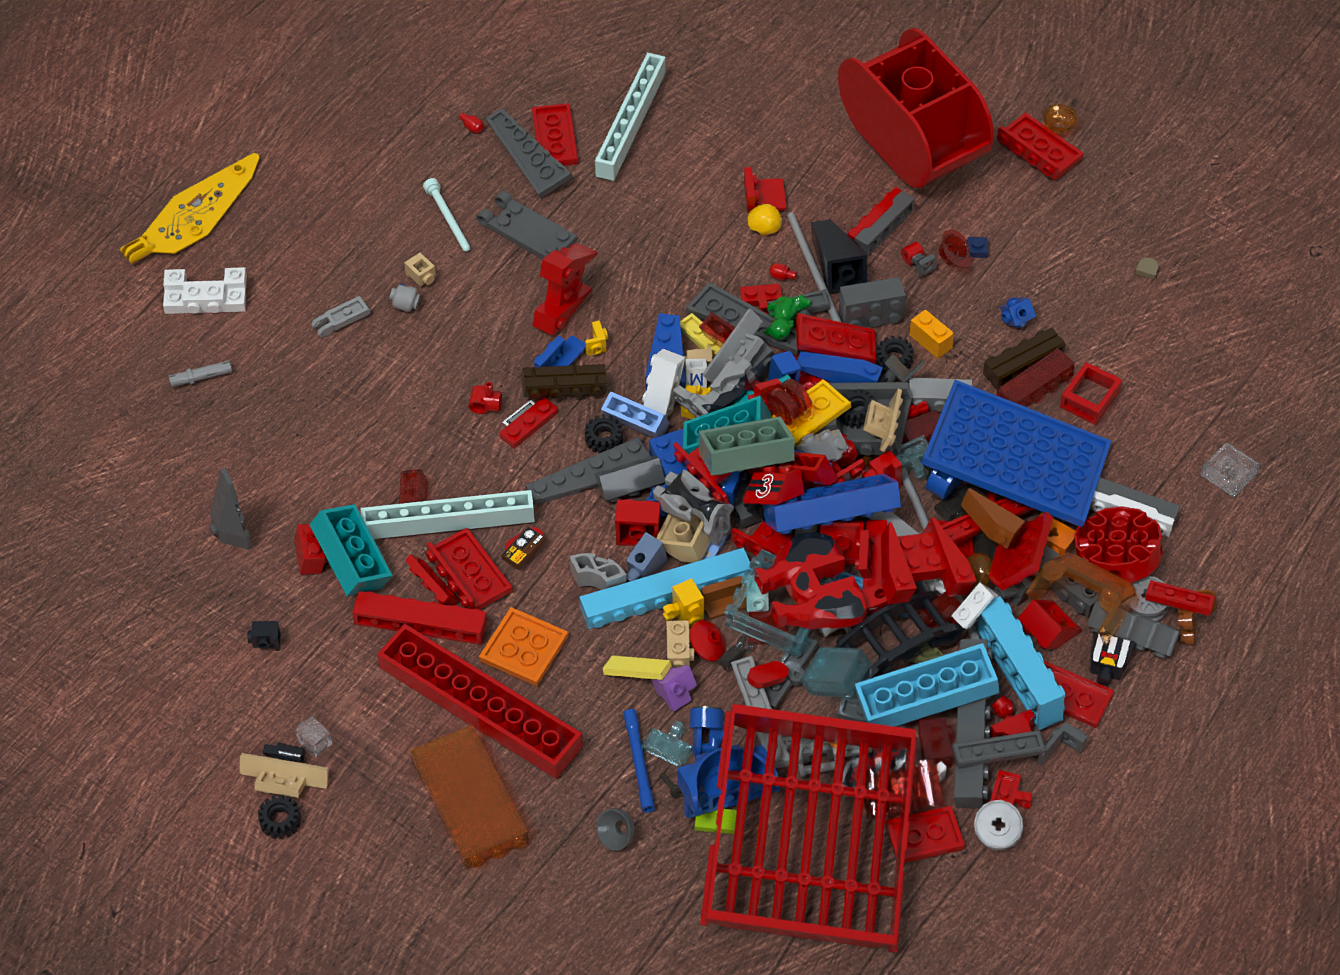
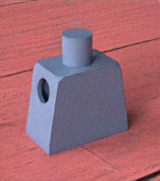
M645 532L626 560L629 570L626 574L627 582L654 575L666 564L668 559L663 542Z

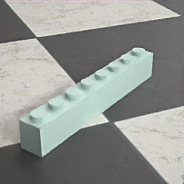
M647 52L596 157V177L615 180L666 73L664 56Z
M531 490L361 508V516L373 539L535 522Z

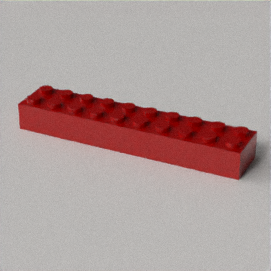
M406 624L396 632L377 654L380 669L555 779L558 778L583 748L581 732Z

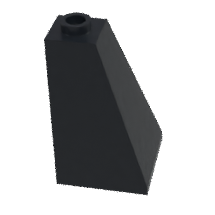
M831 219L811 222L812 242L829 294L840 293V287L867 283L866 252Z

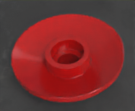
M699 620L691 626L689 633L693 649L706 661H718L724 656L726 651V643L722 632L710 621Z

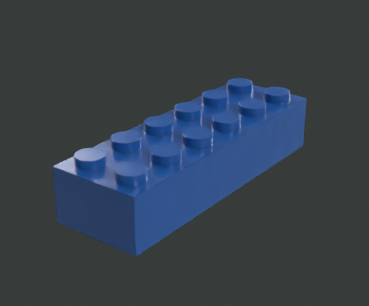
M886 474L805 489L804 494L780 504H763L765 523L780 534L790 533L792 529L796 528L801 530L810 529L815 524L830 525L833 521L839 519L841 521H850L854 519V516L859 515L869 517L878 511L883 513L893 512L894 508L901 507L898 481Z

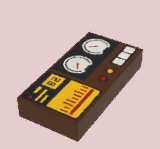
M528 526L502 553V560L519 570L545 542V537Z

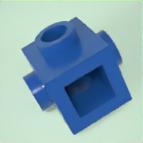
M1013 297L1000 307L1002 320L1007 326L1019 328L1026 325V321L1036 317L1030 298Z

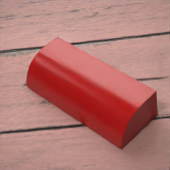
M794 452V461L784 464H773L775 468L784 465H791L792 468H801L802 481L804 483L831 485L837 479L826 455ZM756 467L747 470L753 476L754 472L762 470V468Z

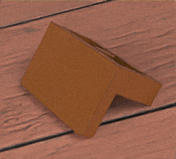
M742 575L701 587V594L704 597V608L710 620L747 609L744 592L745 582Z

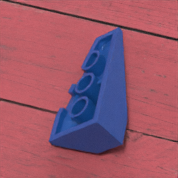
M801 351L797 359L801 371L832 383L878 382L883 370L882 366L863 359Z

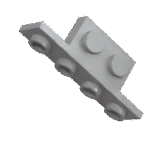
M752 309L747 310L702 375L711 384L727 362L731 360L736 364L742 357L750 362L764 343L760 337L754 335L763 321Z

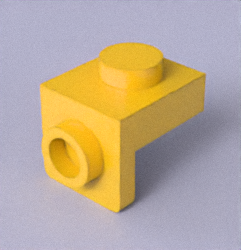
M600 320L592 322L593 339L585 341L587 356L606 352V340H608L606 328H602Z

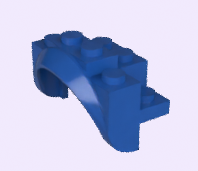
M738 744L731 746L728 770L742 771L744 747H740ZM762 744L753 748L751 773L764 775L767 751ZM721 747L696 755L693 764L677 769V785L684 795V814L687 819L718 809L721 790L717 788ZM774 767V776L778 777L776 767ZM727 779L724 808L738 804L740 781ZM749 782L747 801L762 797L763 784ZM772 785V793L780 791V786Z

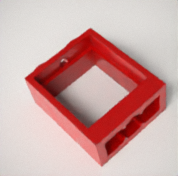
M1085 362L1063 392L1060 408L1097 425L1120 393L1122 379ZM1084 378L1109 389L1098 405L1074 394Z

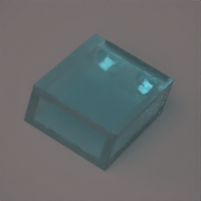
M820 647L800 681L810 695L852 697L856 691L855 684L861 682L871 662L862 649Z

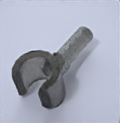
M664 773L659 775L667 784L672 798L684 796L679 786L673 784Z

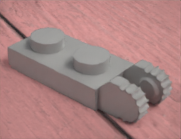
M358 296L325 312L314 319L311 325L314 329H318V335L324 338L331 335L333 331L369 315L370 309L362 298Z

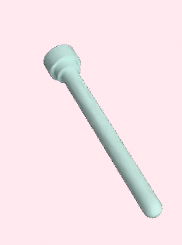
M435 178L426 180L423 184L424 190L428 195L433 196L463 251L468 252L470 245L440 194L439 182Z

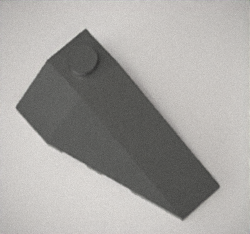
M222 468L210 512L212 521L209 524L213 536H218L221 543L250 550L252 549L249 532L247 528L245 529L243 522L245 520L238 505L239 501L234 485L226 469Z

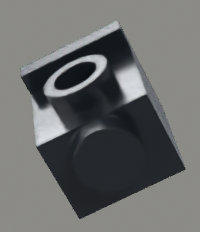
M252 621L251 630L247 632L248 643H253L254 648H275V651H280L281 630L279 622Z

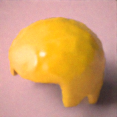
M762 204L755 207L747 217L749 228L752 231L759 232L761 236L776 233L782 225L779 211L770 204Z

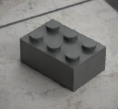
M900 277L840 287L839 315L842 323L861 327H876L904 321L906 294Z

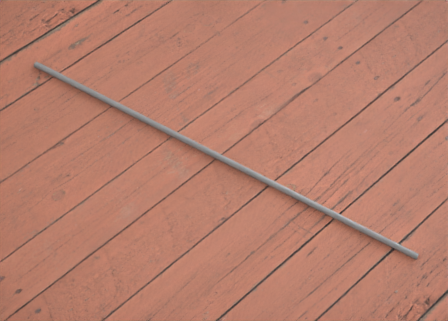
M793 212L787 214V218L819 290L826 289L830 309H828L830 317L833 321L842 322L796 216ZM895 455L902 463V482L922 528L925 530L929 520L901 456ZM962 595L953 596L958 608L964 602ZM975 625L967 629L971 639H980Z

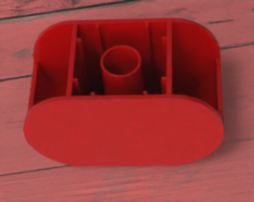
M910 28L904 31L900 37L898 47L865 63L856 58H848L841 63L838 71V86L844 108L852 124L908 185L915 188L923 187L988 154L992 149L994 141L993 123L982 94L971 80L923 31L917 28Z

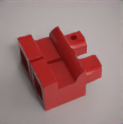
M889 450L869 462V470L862 473V478L886 474L898 481L900 488L902 482V463Z

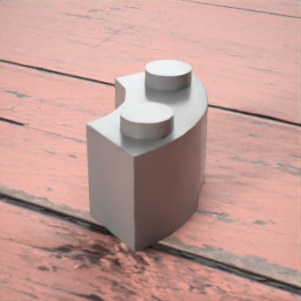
M592 553L569 556L570 571L578 587L592 586L603 590L627 583L624 570L609 558L606 560L596 557V554Z

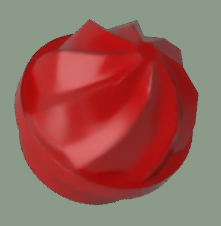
M1005 695L991 705L995 710L993 713L1000 718L1012 715L1015 708L1012 699H1008Z

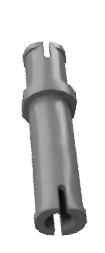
M229 360L192 370L188 368L184 372L168 375L171 388L187 383L192 385L195 381L232 373Z

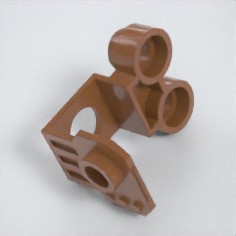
M1196 590V592L1215 596V592L1212 590ZM1216 596L1211 612L1217 609ZM1178 608L1179 628H1184L1181 629V643L1195 645L1194 612L1183 611V609Z

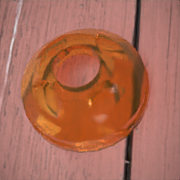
M1053 104L1044 110L1043 122L1047 128L1056 134L1067 133L1076 127L1078 114L1067 105ZM1059 123L1062 124L1064 127H1058L1054 124Z
M974 553L967 558L976 578V582L970 591H973L979 583L985 586L990 580L989 571L992 564L988 555Z

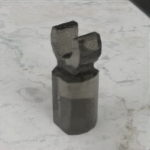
M740 636L737 644L733 645L718 659L719 665L724 670L729 671L732 668L731 662L742 659L744 654L750 653L754 648V643L751 642L745 646L743 645L745 636Z

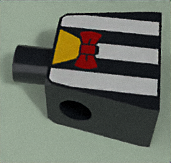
M1094 631L1091 643L1090 673L1098 675L1096 680L1098 684L1107 686L1110 684L1111 679H1121L1132 657L1135 641Z

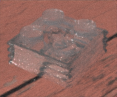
M1226 442L1202 466L1200 475L1230 496L1235 497L1258 474L1260 464Z

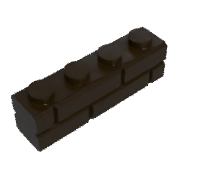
M1049 328L1046 331L1040 330L1029 340L1023 339L1017 346L1006 348L1002 354L996 357H989L984 363L983 374L997 390L1063 355L1065 341L1058 336L1053 328Z
M605 364L522 368L523 397L539 399L550 396L556 399L567 395L577 398L589 394L594 397L606 394L607 376Z

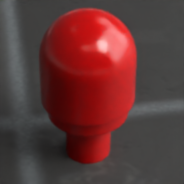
M464 112L459 116V119L464 122L466 129L475 134L482 132L484 124L475 115L468 116Z
M775 263L769 269L770 276L777 280L786 281L788 278L793 280L797 278V272L790 271V267H787V265Z

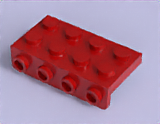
M1026 112L1006 128L1000 126L997 131L996 140L1054 181L1081 161L1084 156L1082 151Z
M1048 512L1022 526L1018 537L1007 549L997 544L989 571V578L1002 591L1012 585H1018L1024 578L1029 575L1033 576L1039 571L1053 519Z
M468 528L461 530L434 546L431 542L426 543L427 551L425 555L430 563H435L438 574L441 578H446L449 589L452 593H457L463 608L482 609L513 592L510 583Z

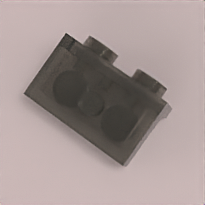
M966 484L951 494L946 500L940 501L934 506V511L944 521H952L968 514L961 504L970 487Z

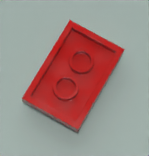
M952 806L908 815L909 834L904 863L964 850L965 844ZM900 817L885 820V827L895 858H897Z

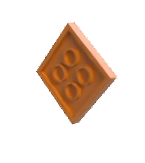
M510 607L479 655V661L534 686H538L569 637L568 631Z

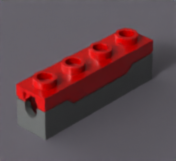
M895 187L891 192H887L883 200L879 204H875L871 212L867 216H863L859 224L855 228L852 227L847 235L866 252L868 257L914 211L915 198Z

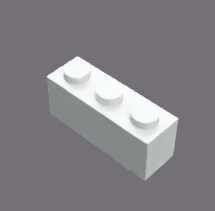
M665 349L653 355L650 362L652 370L646 380V384H648L647 391H645L642 398L643 406L660 412L666 417L673 412L674 398L676 397L673 389L679 386L685 357Z

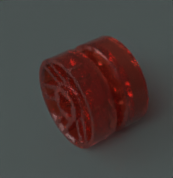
M787 379L766 397L768 406L776 417L781 416L784 423L789 426L812 409V401L808 393L793 379Z

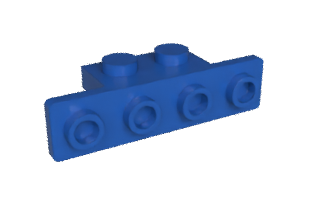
M558 336L547 345L546 350L541 355L535 358L534 367L571 366L586 350L585 342L574 336H570L565 342L564 338Z

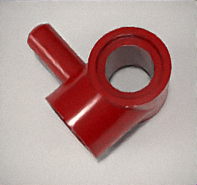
M486 382L484 386L476 385L472 388L468 409L476 414H485L488 411L500 412L502 392L493 391V384L491 382Z

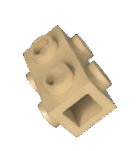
M667 621V660H670L672 668H679L685 665L690 667V661H694V649L689 648V621Z

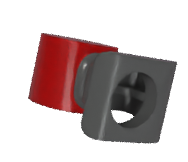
M913 242L901 249L904 261L908 265L916 264L919 277L936 269L935 256L931 254L925 257L924 250L918 242ZM931 261L930 266H927L926 263Z

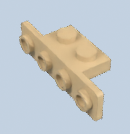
M899 388L892 397L889 407L873 400L868 405L863 430L873 436L882 438L880 450L883 452L887 446H892L896 438L894 434L898 427V422L896 421L901 413L899 408L903 402L901 398L902 390Z
M242 753L240 756V774L258 777L255 781L256 791L299 798L305 785L324 789L328 787L329 769L327 767Z

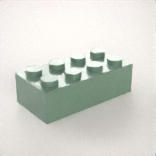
M781 416L699 431V454L711 475H723L724 473L744 471L745 469L762 468L767 465L784 464L794 461V437Z

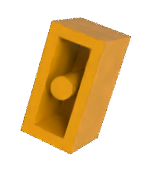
M926 309L911 319L909 335L937 359L953 348L954 333Z

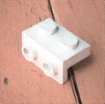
M979 583L953 613L952 617L964 629H970L976 622L977 617L998 595L992 589Z

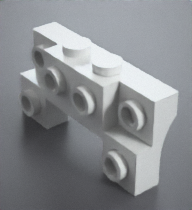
M225 268L224 281L186 282L185 269L165 270L163 284L165 290L163 302L165 314L246 311L247 274L245 268Z

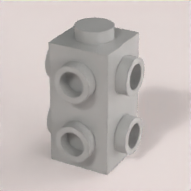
M827 429L817 435L810 433L804 436L802 442L796 448L800 452L826 455L827 459L833 462L843 456L842 453L848 446L839 429L834 431Z

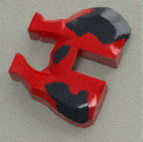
M817 532L800 533L793 537L779 551L773 566L768 569L755 568L754 580L762 595L770 590L786 586L789 596L797 603L796 605H786L778 601L771 602V615L778 629L786 625L799 626L809 630L843 628L857 625L864 620L867 606L854 576L820 585L818 579L844 572L845 558L838 551L836 543L831 536Z

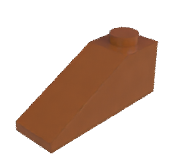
M971 488L967 490L961 504L963 509L986 536L1006 549L1018 537L1025 522Z

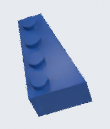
M659 313L645 375L646 391L648 387L646 380L652 370L650 362L654 354L665 349L683 356L679 315ZM683 366L679 385L685 389L686 377L685 367Z

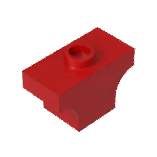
M1029 709L1015 716H1007L1003 721L991 725L990 738L1031 732L1035 719L1034 713Z

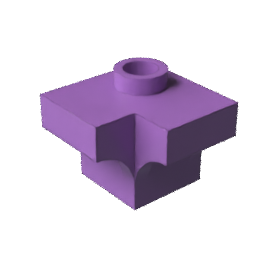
M687 665L679 668L671 667L663 680L651 679L656 693L665 700L672 711L690 702L691 697L688 691L697 686L691 668Z

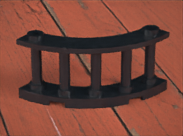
M922 591L912 595L909 602L889 604L863 620L862 623L837 640V644L831 651L833 654H847L860 672V678L855 684L892 672L893 669L891 667L900 660L906 662L921 653L920 649L926 646L935 648L943 645H952L965 629L959 623H947L933 605V600L939 595L937 591ZM926 609L939 627L933 629L928 627L916 610ZM907 613L921 633L912 638H907L893 618ZM886 623L900 642L890 652L885 651L872 633L874 629ZM864 637L879 656L878 661L870 668L865 665L853 648Z

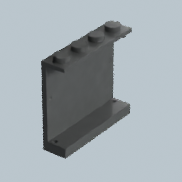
M829 383L844 397L847 392L849 395L852 394L851 390H855L856 393L858 389H862V392L866 390L872 394L876 402L886 407H889V403L897 389L902 390L901 398L903 402L899 408L901 413L896 421L898 422V427L894 433L896 438L892 446H887L884 452L880 450L882 438L864 431L863 425H860V429H857L856 426L852 429L850 426H845L841 420V432L846 434V438L856 445L857 455H882L889 450L894 455H900L913 396L909 383ZM864 406L855 407L851 412L860 411Z

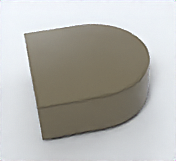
M1152 258L1141 259L1135 274L1154 280L1158 272L1157 261Z

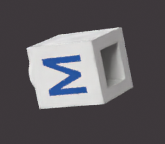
M685 359L686 385H701V387L707 388V379L702 375L707 368L706 359Z

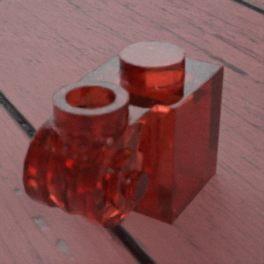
M945 591L937 596L932 603L947 623H958L952 615L961 603L954 596L948 597ZM925 608L918 611V614L928 627H932V629L937 627L936 622Z

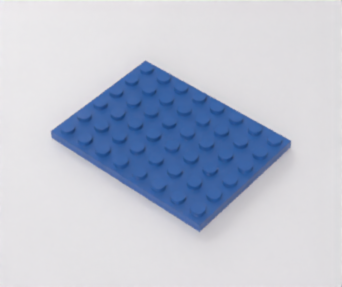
M955 379L921 464L1083 527L1111 440Z

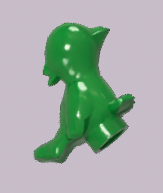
M799 295L796 298L783 296L779 297L775 302H771L767 305L768 311H774L770 313L774 321L763 333L775 340L786 339L791 332V328L794 326L793 320L799 311L811 306V301L803 295Z

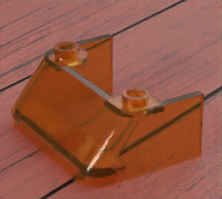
M1064 553L1046 562L1026 592L1029 602L1031 603L1033 599L1040 600L1050 583L1059 581L1064 575L1101 594L1099 596L1100 607L1109 613L1098 630L1102 643L1107 645L1136 599L1137 593L1134 585L1073 553Z

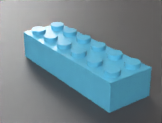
M1001 596L994 598L976 619V629L981 639H987L988 648H992V657L1026 711L1031 709L1034 713V723L1038 730L1062 721L1063 710H1065L1064 698L1066 697L1064 689L1055 682L1052 670L1050 668L1047 669L1044 665L1041 653L1036 652L1033 648L1030 636L1024 634L1021 622L1013 617L1010 605L1004 603Z
M983 643L855 684L857 698L866 723L894 727L999 693L998 679Z

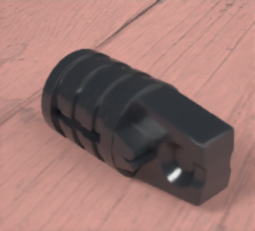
M278 742L277 746L265 744L263 754L274 759L304 763L306 749L305 747Z

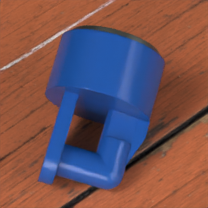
M694 706L690 709V729L693 730V756L719 748L723 737L724 710L722 708ZM702 731H709V743H701Z

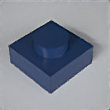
M968 237L967 257L987 258L988 238Z

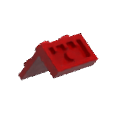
M744 167L747 213H750L752 209L762 204H770L776 207L778 211L786 210L783 179L757 180V176L752 173V167Z

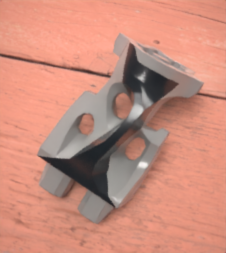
M743 357L736 364L730 360L723 366L720 374L710 385V388L713 389L707 395L690 393L679 385L673 389L676 395L674 399L690 411L695 418L726 408L738 398L746 395L747 391H751L750 384L756 379L755 374L750 370L752 365Z
M682 470L680 474L670 471L665 478V485L668 487L664 488L659 485L653 490L654 499L660 502L661 510L689 522L692 519V514L699 517L704 523V533L709 536L710 542L718 546L725 535H730V514L734 506L711 498L710 491L687 470Z

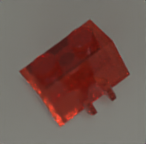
M946 718L919 720L918 737L923 765L928 770H931L941 761L946 765V768H951L952 760L954 759L950 743L952 728L947 726Z

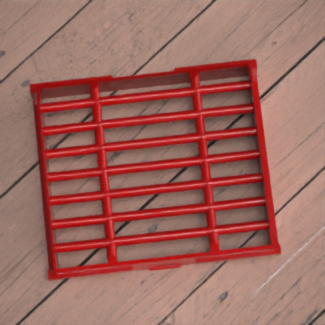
M733 704L731 711H726L717 780V788L721 791L716 817L715 841L713 845L709 846L700 926L709 927L710 923L727 928L862 947H888L887 952L897 953L905 875L903 865L908 845V815H910L917 746L916 730ZM734 725L746 729L741 772L728 770ZM755 732L769 733L764 775L751 773ZM778 735L792 737L787 778L774 776ZM801 738L814 740L810 781L797 780ZM824 741L837 743L833 784L820 783L819 781ZM846 744L860 746L855 788L842 785ZM869 748L883 750L879 791L865 788ZM907 749L903 794L889 793L888 791L892 750ZM727 779L740 781L730 865L717 863ZM749 782L763 784L753 868L740 866ZM772 785L786 787L777 871L763 869ZM795 789L809 791L800 874L787 873L786 871ZM818 792L832 794L823 878L810 876L809 874ZM841 795L855 797L846 881L833 879ZM864 798L878 800L870 884L856 882ZM887 802L902 803L894 888L879 885ZM716 872L729 874L725 912L711 910ZM739 875L752 877L748 915L734 913ZM762 879L776 881L772 918L758 916ZM785 882L799 884L795 921L781 920ZM808 885L822 887L818 925L804 923ZM831 888L845 890L842 928L828 926ZM855 892L868 893L865 931L851 929ZM878 895L893 897L889 935L874 933Z

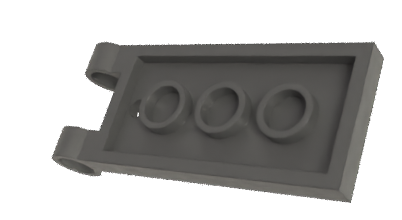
M504 190L494 197L495 203L504 209L496 218L487 209H482L476 215L480 225L491 229L541 259L545 258L553 250L560 251L563 247L570 248L577 241L575 234L515 201Z

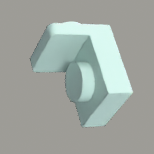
M755 580L744 581L747 612L768 611V592L762 595Z

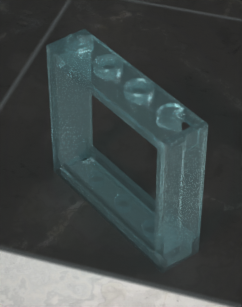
M761 549L757 557H752L749 564L751 569L749 572L745 571L741 579L742 587L736 588L732 597L734 600L733 604L729 603L724 612L727 615L725 626L798 657L810 632L809 629L800 627L796 636L738 612L754 581L755 568L763 567L768 569L774 565L776 555ZM827 577L818 579L820 585L833 582L832 579Z

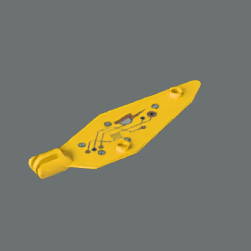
M252 153L173 196L145 233L136 240L121 247V253L133 264L152 252L175 254L208 236L252 179L259 161V155Z

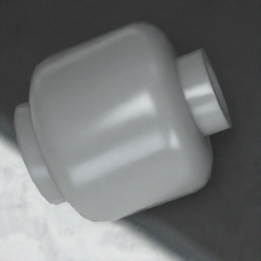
M401 283L397 286V289L392 288L389 299L393 300L392 306L394 308L411 312L412 309L416 310L420 294H418V290L415 287Z

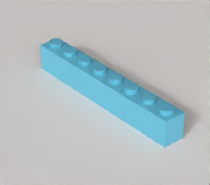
M744 548L580 596V609L588 629L599 628L614 621H622L625 618L642 615L647 611L662 609L667 604H673L672 586L691 578L701 592V587L741 575L744 581L752 580L753 568Z

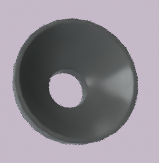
M611 808L603 811L598 817L596 825L597 834L605 847L610 850H621L630 845L634 837V825L632 819L625 811L619 808ZM620 820L626 824L625 833H622L619 829Z

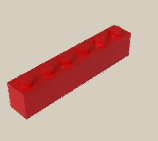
M371 591L358 592L352 611L355 625L398 631L406 624L424 636L482 645L488 624L486 611L480 609L461 608L457 605L448 606L437 602L418 601L414 598H399L394 595H380Z

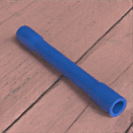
M627 709L623 712L637 777L641 810L644 813H649L655 810V805L647 775L637 712L635 709Z

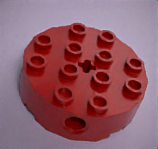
M1123 506L1104 508L1097 511L1095 516L1089 519L1086 518L1083 527L1078 526L1074 534L1078 566L1087 576L1101 584L1130 585L1149 576L1158 568L1163 557L1160 525L1155 519L1153 520L1148 517L1146 512L1140 509Z

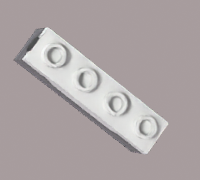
M1099 478L1089 508L1095 512L1104 508L1120 506L1140 509L1146 512L1148 517L1158 522L1161 535L1170 537L1180 510V506L1103 478Z

